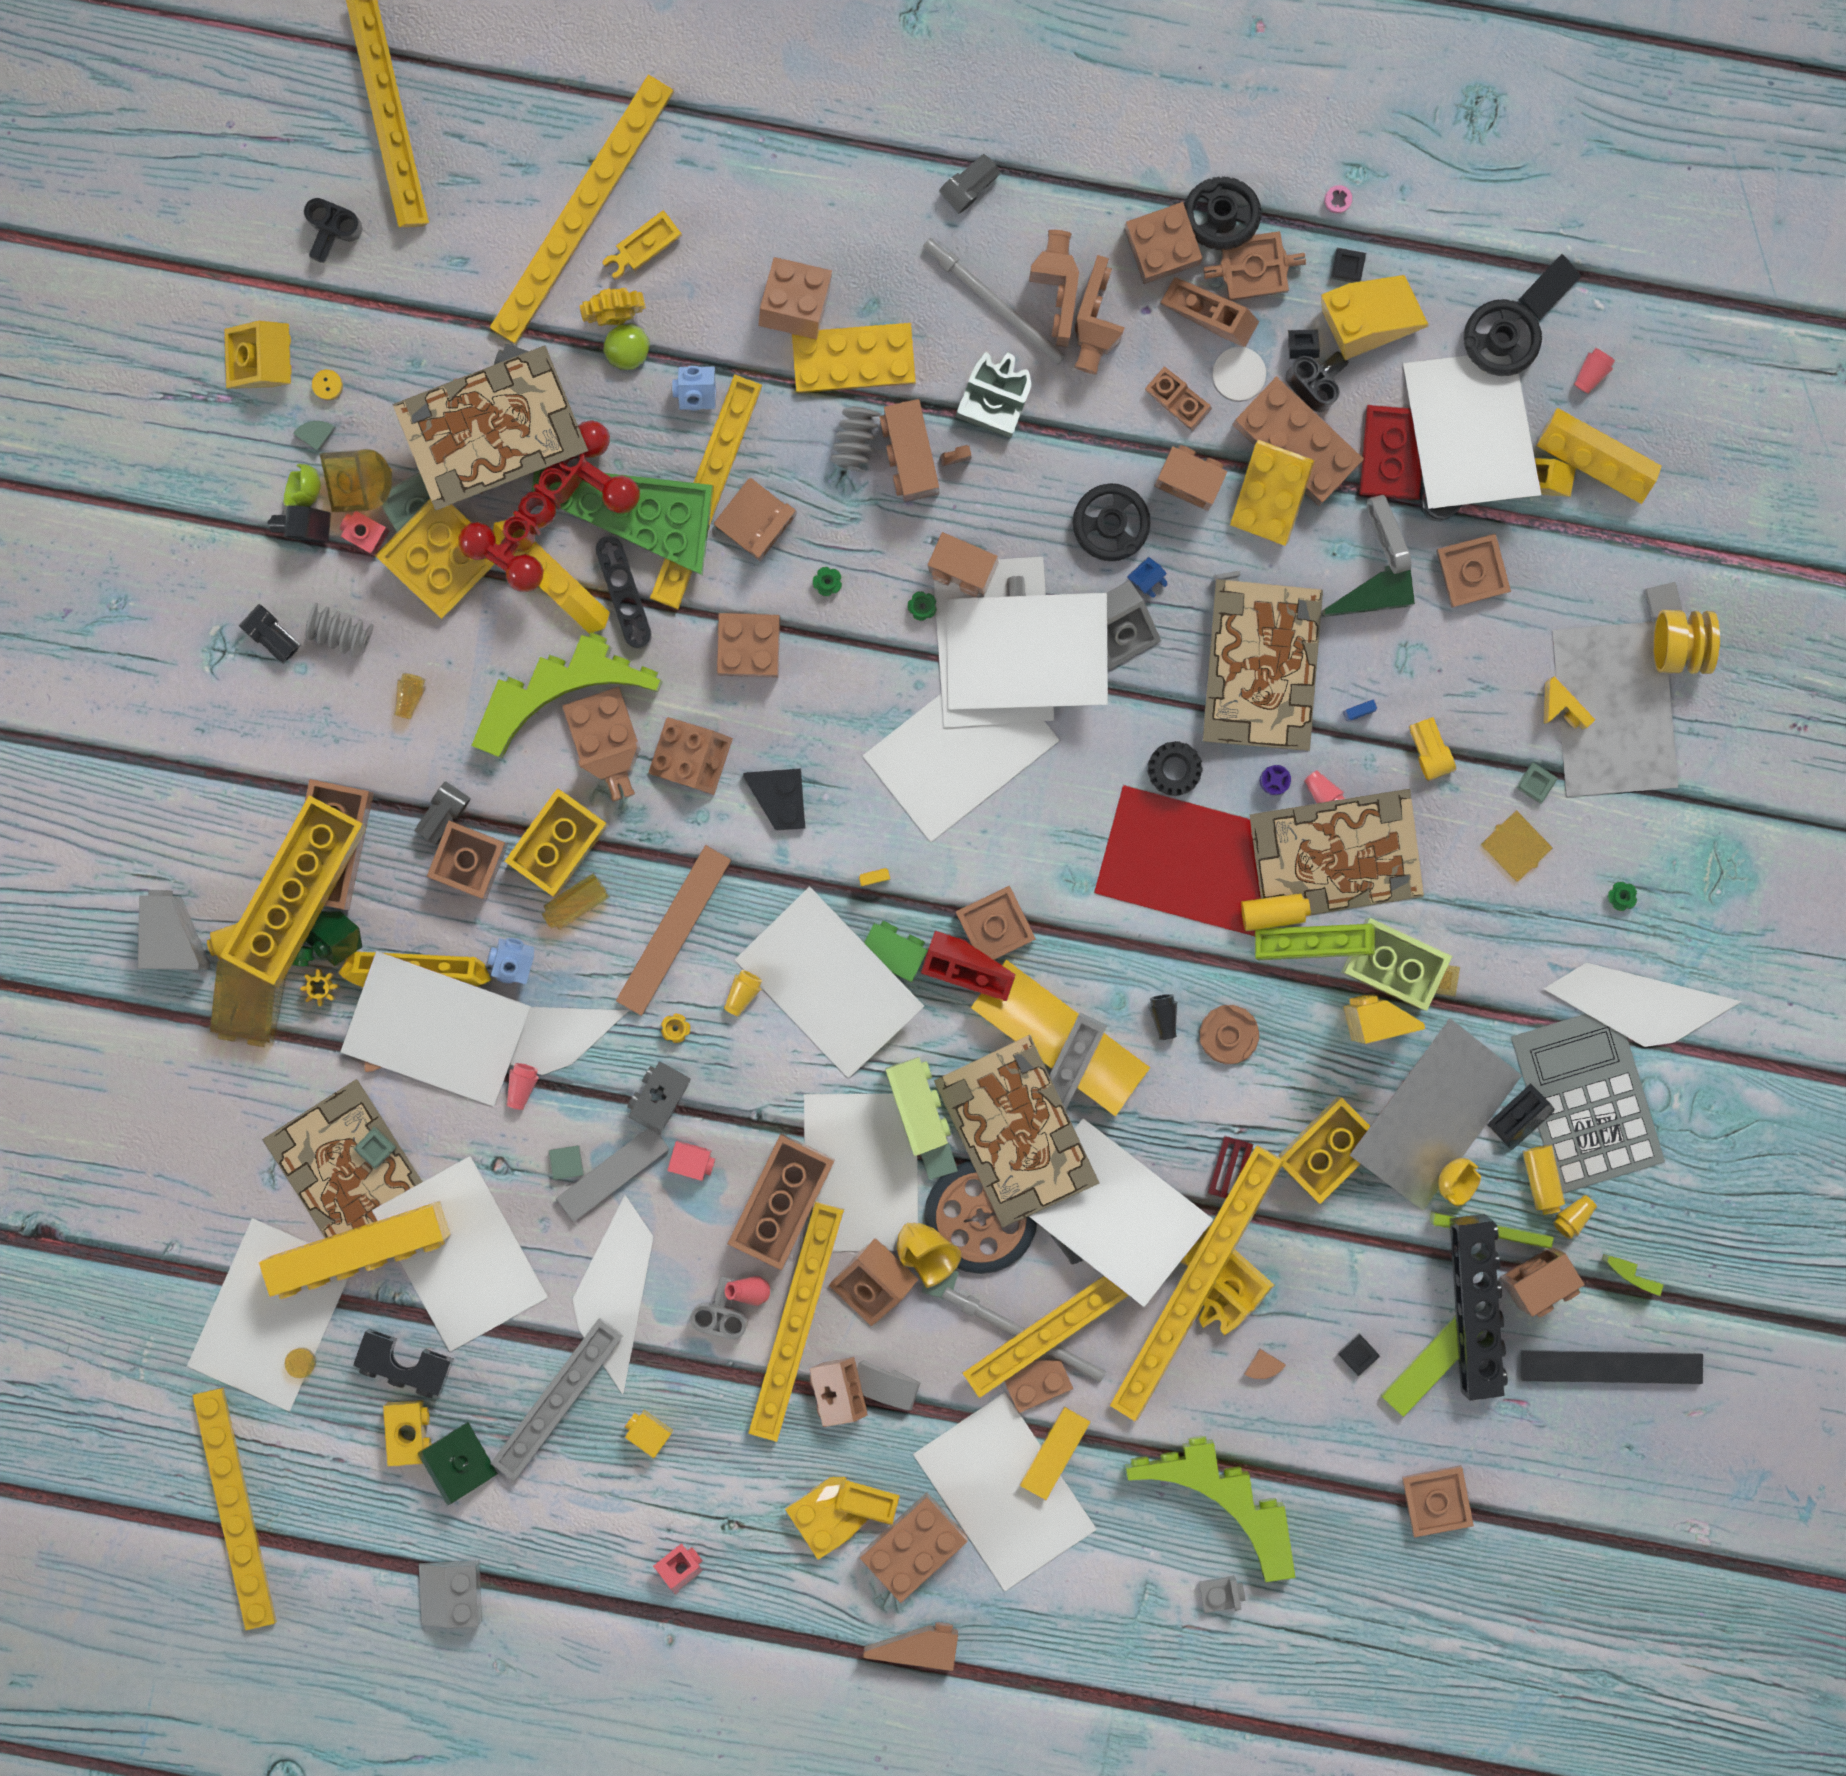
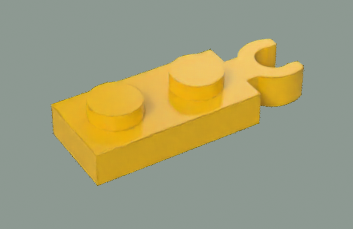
M662 210L618 243L616 248L620 254L617 256H607L602 264L604 267H607L611 263H617L619 268L612 274L614 280L619 279L623 276L628 265L635 272L679 239L682 233L667 213Z

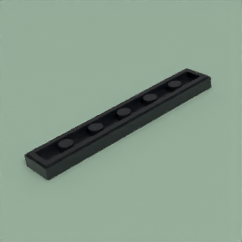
M1521 1350V1380L1703 1384V1354Z

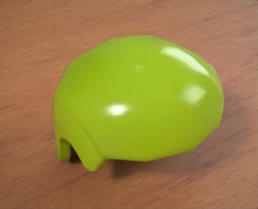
M633 323L620 324L607 334L604 342V354L609 363L620 370H633L642 365L646 360L650 340L641 327Z
M297 464L296 467L301 468V470L290 472L283 504L285 507H311L318 499L321 490L319 474L315 468L307 464Z

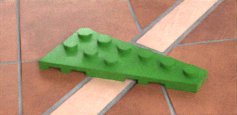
M546 468L534 472L531 492L535 491L533 486L539 484V478ZM605 473L611 478L615 476H620L619 474ZM623 475L631 478L638 485L640 498L633 510L628 513L619 514L610 511L604 505L602 492L582 480L569 499L560 504L561 510L703 576L714 490L713 485ZM553 483L549 490H557L562 483Z

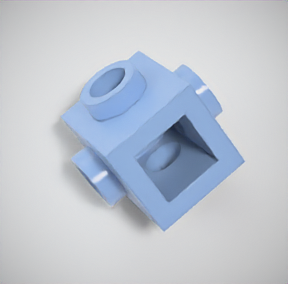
M688 366L678 368V379L672 380L673 398H679V410L715 409V367Z
M499 938L497 947L490 948L487 964L491 965V976L503 983L518 982L526 984L534 958V947L525 945L516 938H507L506 940Z

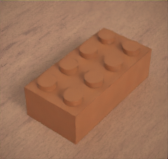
M1277 376L1232 424L1254 446L1258 440L1315 460L1305 494L1318 506L1364 460L1360 454Z
M309 779L305 801L310 795L363 823L367 828L374 792ZM365 833L324 906L350 910Z
M781 1133L727 1244L782 1270L835 1159Z

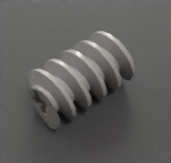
M852 406V408H845L842 411V414L848 419L841 420L839 426L846 431L837 432L836 437L843 443L834 444L833 449L840 454L832 455L830 461L844 469L864 473L866 471L861 469L859 464L868 463L869 460L862 456V452L872 450L871 447L865 444V440H874L875 438L867 431L878 426L870 419L871 417H879L880 413Z
M315 603L307 620L306 639L312 641L317 636V642L321 645L325 644L328 640L329 648L335 649L339 645L340 652L344 654L351 648V656L357 658L368 645L374 625L370 624L366 630H363V620L360 619L353 626L352 616L348 615L342 622L340 621V611H337L333 617H329L330 608L326 606L319 613L318 603Z

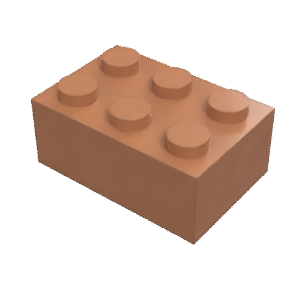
M916 399L885 406L884 415L879 416L883 438H890L891 444L886 445L890 467L896 466L898 473L893 475L896 495H903L904 502L939 495V483L920 400Z
M1553 1247L1543 1250L1499 1277L1516 1306L1532 1317L1535 1315L1542 1317L1554 1309V1303L1561 1299L1564 1302L1571 1300L1580 1294L1579 1288L1585 1285L1566 1253Z
M926 1492L895 1520L893 1525H890L860 1552V1559L894 1597L902 1603L968 1542V1538Z

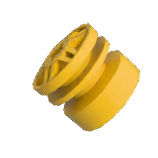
M1661 610L1658 614L1654 631V661L1657 671L1659 673L1679 674L1683 671L1686 663L1690 674H1696L1699 670L1702 674H1712L1717 665L1720 649V629L1717 614L1714 611H1705L1701 614L1699 611L1694 610L1690 613L1687 621L1686 615L1682 610Z

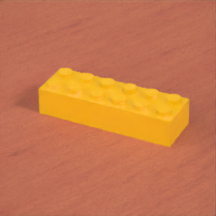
M309 795L220 957L279 989L367 828L364 824Z
M437 1201L269 1256L258 1263L269 1297L278 1295L279 1299H284L296 1295L297 1292L302 1291L301 1287L307 1285L308 1290L326 1285V1283L331 1281L330 1277L336 1276L337 1281L354 1276L355 1273L359 1272L358 1268L364 1266L366 1271L382 1267L388 1263L387 1259L394 1257L395 1262L412 1257L417 1253L416 1249L422 1247L424 1252L442 1247L441 1245L445 1244L444 1240L451 1233L441 1203Z

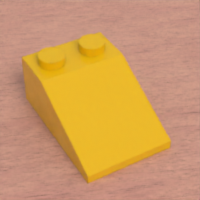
M1405 275L1348 283L1321 294L1322 313L1345 360L1429 327Z

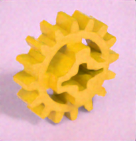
M623 287L620 289L608 288L601 290L600 293L592 295L590 301H583L579 308L583 322L593 323L597 321L598 326L624 324L628 319H632L635 313L643 312L646 306L642 292H628L627 288Z

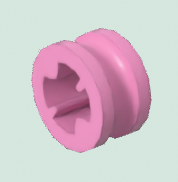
M1342 185L1330 188L1324 198L1326 208L1333 213L1345 212L1352 203L1350 190ZM1338 191V195L1342 192L1346 196L1343 200L1345 206L1339 207V204H1337L1335 207L1332 205L1333 192Z

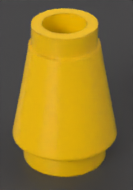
M741 970L739 975L736 974L734 976L724 1009L735 1016H740L741 1012L745 1010L760 992L762 980L746 970Z
M1583 1195L1558 1213L1553 1225L1568 1239H1572L1574 1235L1579 1236L1597 1208V1205L1591 1198Z

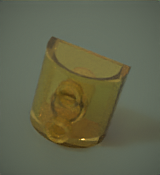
M371 449L319 453L332 512L370 511L380 507L387 500L392 486V471L381 454Z

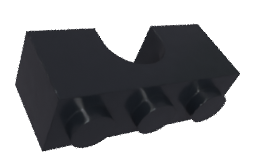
M372 1329L365 1331L353 1366L360 1368V1374L371 1378H376L377 1375L388 1378L387 1383L399 1388H404L406 1384L417 1388V1394L428 1398H433V1395L439 1396L442 1393L454 1358L425 1349L422 1351L417 1365L405 1367L400 1365L394 1357V1347L398 1338Z

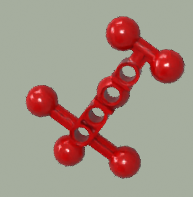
M589 420L578 425L588 451L548 466L539 478V484L533 486L535 491L528 492L523 496L519 503L518 511L515 510L513 512L514 516L505 521L503 525L505 538L499 545L496 544L494 531L489 526L475 522L461 529L458 537L460 552L465 557L476 561L488 559L506 571L507 582L514 590L523 593L531 592L538 588L543 580L544 569L542 564L533 556L526 554L514 556L517 551L529 550L533 546L535 536L541 534L539 529L546 528L553 522L556 509L559 510L561 508L560 504L569 499L582 480L602 492L604 505L610 511L622 514L633 510L640 498L638 485L631 478L623 475L611 478L586 460V457L590 459L600 457L607 451L610 444L608 429L600 422ZM572 459L580 460L576 466H567L568 462ZM553 483H562L557 490H549ZM534 507H544L540 513L531 514ZM517 530H525L523 536L519 538L512 537Z

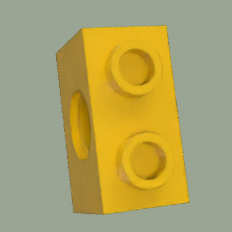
M423 1400L387 1402L383 1406L387 1466L423 1464L417 1453L432 1444L431 1438L426 1437L425 1425L430 1423L429 1408L424 1407ZM409 1425L413 1427L416 1432L415 1439H405L401 1434L402 1426Z

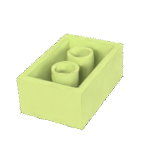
M1366 918L1363 924L1372 923L1375 925V955L1348 956L1341 973L1422 1011H1427L1452 956L1372 918Z

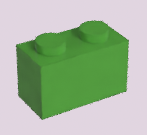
M882 920L880 925L874 923L864 942L865 945L892 973L912 982L928 951L923 948L925 941L909 934L907 939L896 934L899 928Z

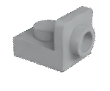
M1234 1575L1199 1581L1204 1613L1235 1608V1611L1242 1610L1240 1601H1246L1242 1583H1237Z

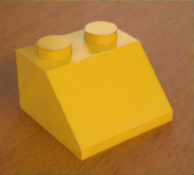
M259 320L224 329L227 389L272 388L291 384L292 367L290 365L291 337L289 335V324Z

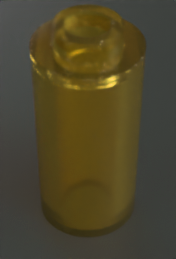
M593 872L543 905L546 911L542 913V916L551 929L556 926L561 930L609 899L610 896Z

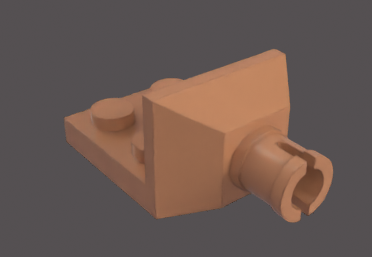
M1049 230L1047 249L1045 252L1042 251L1031 265L1029 282L1059 286L1056 307L1061 308V313L1054 316L1051 337L1057 338L1056 346L1068 347L1079 270L1073 256L1069 255V243L1072 233L1063 230Z
M1097 255L1074 327L1077 343L1081 346L1079 357L1074 367L1094 375L1097 374L1098 365L1103 354L1107 355L1120 343L1125 327L1097 318L1103 298L1097 295L1099 290H1106L1112 268L1107 267L1109 258Z
M620 687L562 705L580 758L578 760L579 766L599 779L606 781L612 796V802L623 799L619 785H621L626 798L635 795L628 772L632 771L641 749Z

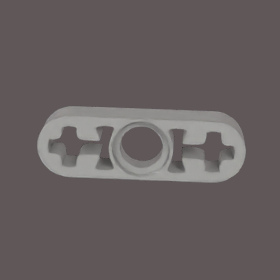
M1380 495L1368 498V515L1391 570L1394 574L1411 570L1412 564L1409 550L1386 497Z

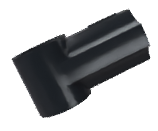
M258 604L238 626L255 642H260L276 659L284 664L297 652L301 644L278 624L279 621L266 608Z

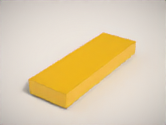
M1064 1406L1019 1485L1040 1498L1047 1500L1091 1421Z

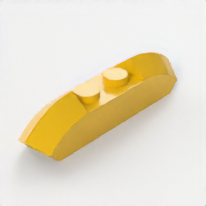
M506 520L495 522L493 526L496 544L498 545L505 538L503 525ZM523 529L517 530L512 537L519 538L524 535L525 531ZM536 541L529 550L517 551L514 556L526 554L537 558L544 569L543 580L539 587L587 633L590 634L591 632L594 633L605 629L610 612Z
M356 951L346 959L338 973L347 981L364 987L376 952ZM384 953L476 987L491 981L485 963L476 957Z

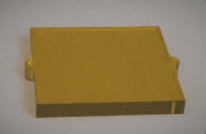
M1517 810L1501 825L1497 824L1495 826L1496 830L1480 844L1516 882L1532 868H1537L1538 862L1553 848Z

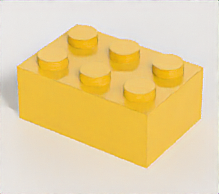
M557 788L504 862L551 896L557 897L609 824L567 793Z
M1337 1096L1278 1155L1279 1158L1284 1160L1282 1168L1317 1203L1321 1204L1361 1164L1351 1157L1350 1154L1370 1128V1125L1342 1097Z

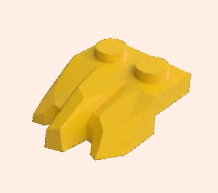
M1234 1250L1203 1305L1205 1308L1199 1317L1202 1327H1206L1214 1320H1220V1330L1225 1336L1238 1327L1259 1306L1275 1285L1239 1252Z
M829 1477L812 1488L809 1493L785 1508L818 1560L849 1540L869 1520L835 1510L841 1482L846 1480V1477Z

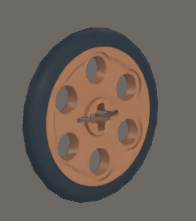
M967 1161L957 1165V1172L941 1176L932 1187L925 1206V1225L934 1228L951 1243V1235L955 1230L961 1229L967 1232L968 1242L964 1246H957L961 1251V1260L957 1266L960 1270L984 1274L997 1272L1011 1266L1030 1247L1036 1234L1037 1222L1029 1216L1018 1221L1019 1227L1014 1233L1003 1231L996 1214L987 1218L985 1225H980L979 1221L973 1220L964 1222V1220L971 1219L977 1215V1209L982 1208L984 1213L989 1212V1214L995 1211L983 1185L982 1192L977 1196H970L965 1191V1185L969 1180L976 1179L980 1181L972 1162ZM955 1200L960 1204L961 1212L958 1216L949 1217L944 1213L943 1208L947 1201ZM990 1237L997 1242V1250L994 1253L984 1254L981 1251L980 1243L984 1238Z

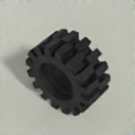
M1180 741L1167 742L1158 747L1149 759L1147 772L1150 782L1159 792H1163L1165 795L1180 796L1194 789L1201 779V774L1203 773L1201 757L1187 743H1181ZM1178 757L1185 762L1187 771L1182 779L1171 780L1166 777L1163 767L1167 759Z

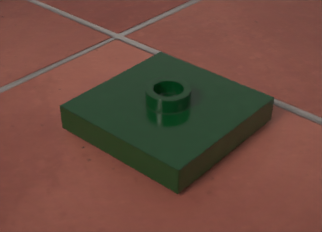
M468 1422L417 1453L447 1506L498 1474L495 1467L490 1464L491 1461Z

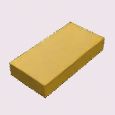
M842 1480L835 1510L893 1525L900 1495Z

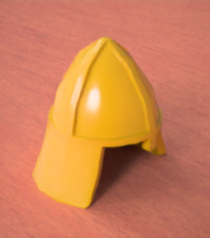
M908 1222L904 1224L898 1234L897 1251L900 1261L904 1267H914L927 1288L937 1285L948 1278L961 1260L959 1248L932 1227L921 1223Z

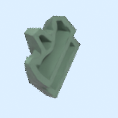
M985 352L973 368L955 417L1012 438L1032 385L1029 370L1023 369L1018 373L1013 372L1016 358L1009 352L1006 353L998 364H993L992 357Z
M420 472L376 495L396 533L430 499Z

